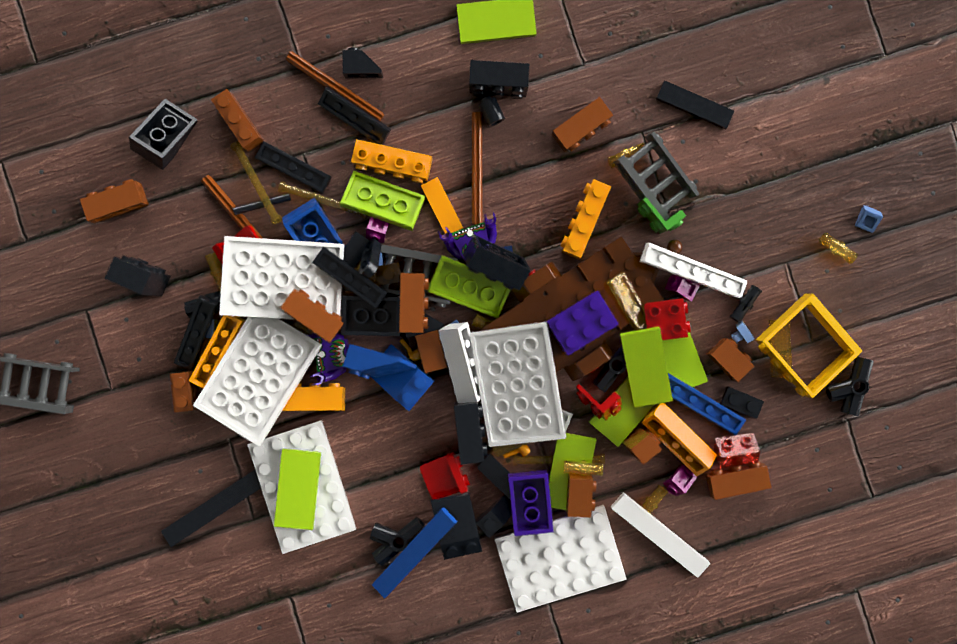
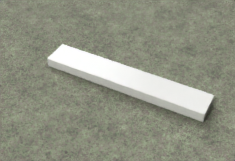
M651 243L645 244L640 260L642 263L737 299L743 297L747 281Z
M624 492L611 505V508L697 578L710 565L706 558Z

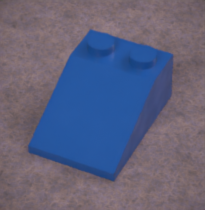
M315 197L282 217L283 225L294 241L344 244Z
M352 344L349 345L343 367L350 369L349 373L369 379L370 376L376 378L413 370L417 367V365L399 357Z
M392 344L384 352V354L399 357L415 364ZM418 365L416 369L379 378L370 376L408 411L411 410L435 381Z

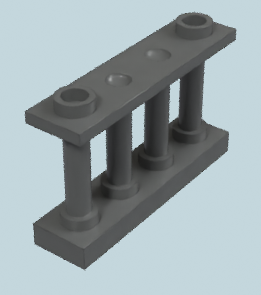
M652 132L645 136L648 141L646 145L629 158L625 157V155L619 157L613 164L641 201L647 198L663 219L667 221L670 218L667 213L671 207L686 195L692 198L698 196L699 192L697 191L696 184L688 179L666 149L663 139L655 132ZM654 149L660 158L643 172L637 173L633 168L634 163ZM665 164L671 174L652 189L648 188L645 184V179ZM676 180L682 189L664 204H660L656 199L657 194Z
M382 245L381 253L385 254L386 258L385 265L393 264L396 256L404 258L403 273H411L412 264L415 263V260L423 261L425 278L430 277L431 267L434 266V263L438 264L441 255ZM448 257V258H451V259H453V260L458 261L457 258ZM389 284L381 285V288L387 292L385 297H389V294L400 295V291L389 289ZM425 290V298L435 302L434 306L446 307V304L450 305V300H445V298L440 296L437 298L426 296L427 290Z
M4 353V356H0V361L5 362L0 390V404L59 414L73 413L74 405L67 404L66 393L70 372H78L80 367H73V363L69 362L54 364L16 358L17 354ZM13 363L24 365L20 392L17 396H13L9 392ZM32 366L43 368L39 394L36 399L29 398L30 395H28ZM51 369L61 371L58 397L55 402L48 401L47 398Z

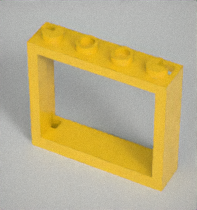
M804 294L755 340L759 344L758 348L760 351L768 354L771 358L770 362L776 368L782 370L784 373L783 377L796 386V392L802 397L809 398L815 397L862 352L861 348L814 294ZM805 306L844 350L808 385L800 379L768 342Z

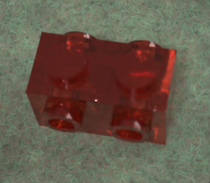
M742 433L735 436L715 438L714 452L717 454L716 458L720 468L759 462L760 449L754 433Z

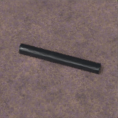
M289 193L233 207L234 215L290 201L291 198Z

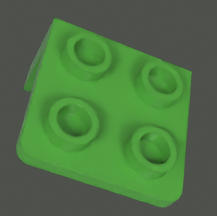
M644 198L637 204L639 207L637 209L644 218H648L651 222L649 224L656 233L662 234L667 230L672 231L684 223L682 219L686 215L682 210L674 213L665 221L647 198Z

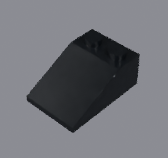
M164 99L129 136L130 149L164 170L176 156L198 119L167 99Z
M469 492L431 500L434 516L444 507L457 520V523L440 540L444 560L482 552L480 534Z

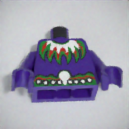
M493 213L492 219H487L486 214H484L485 222L450 233L449 229L445 227L447 233L441 235L438 231V235L443 240L448 252L458 260H464L465 262L463 253L473 234L495 244L497 238L495 213Z
M338 332L329 344L319 336L317 337L315 333L307 335L322 344L316 355L317 374L310 375V378H317V383L311 384L312 386L335 380L346 372L347 368L343 367V363L349 348L348 339H344V336Z

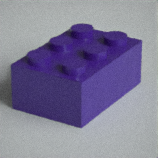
M599 291L593 292L546 321L548 328L567 356L619 325Z
M547 470L508 473L514 536L554 532Z

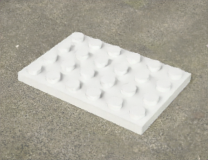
M225 236L219 315L293 319L283 312L280 307L295 288L297 291L302 289L310 295L309 299L314 303L316 300L326 306L325 310L330 314L335 312L340 316L342 284L312 262L323 247H326L343 260L344 244Z
M248 317L193 406L254 444L261 446L322 344L278 318Z
M540 322L469 333L489 447L565 439V426L548 323Z
M322 420L265 438L261 446L253 442L247 444L273 526L282 449L322 452L314 529L274 527L282 554L357 529Z
M604 505L595 507V511H591V518L564 516L552 520L554 531L552 533L514 536V532L495 537L496 546L517 613L627 580Z

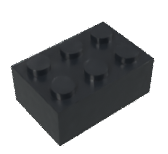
M471 60L469 93L476 97H483L485 94H488L495 98L511 96L513 99H522L527 96L530 64Z
M473 234L463 253L467 267L471 272L485 274L487 279L493 282L498 280L511 290L515 288L520 291L531 271L524 257Z
M123 255L122 258L113 257L104 279L141 295L162 297L171 276L165 273V269L149 265V262L143 259Z
M342 296L343 319L341 322L344 324L341 327V335L402 336V332H399L400 297H384L377 309H375L359 296Z
M455 402L454 411L460 463L463 465L484 462V457L488 456L486 442H482V437H485L484 423H480V418L483 417L482 404H478V402Z

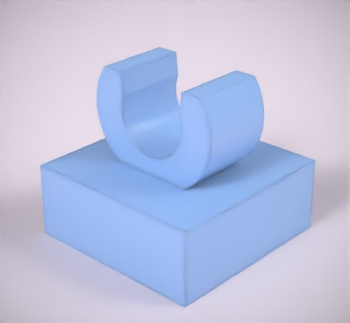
M743 321L736 324L738 331L731 335L736 343L743 338L747 343L754 340V336Z

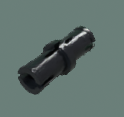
M751 285L745 296L738 301L739 304L730 315V318L741 323L748 310L754 307L753 303L762 293V290Z

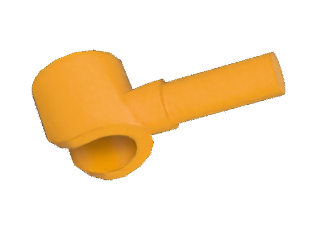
M404 339L400 340L412 361L421 359L418 349L412 351Z
M523 443L516 449L504 453L503 457L507 458L518 453L525 457L531 450L527 444Z

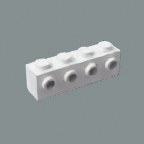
M468 322L448 324L438 331L457 402H478L481 400Z

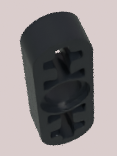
M375 238L369 240L364 246L359 273L367 279L376 272L379 264L382 244Z

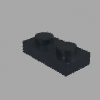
M728 386L720 404L756 419L764 401Z

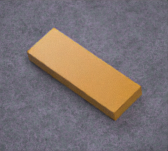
M438 177L421 185L444 233H447L445 227L449 229L450 233L464 229Z

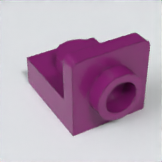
M371 217L366 228V238L369 240L375 238L378 242L384 243L390 223Z
M672 274L668 279L665 289L675 292L685 300L692 302L700 284Z
M681 464L670 479L663 482V485L667 487L669 493L679 496L688 491L697 476L688 467Z

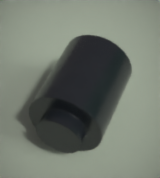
M487 96L480 100L481 103L478 107L488 127L495 126L505 120L495 97Z

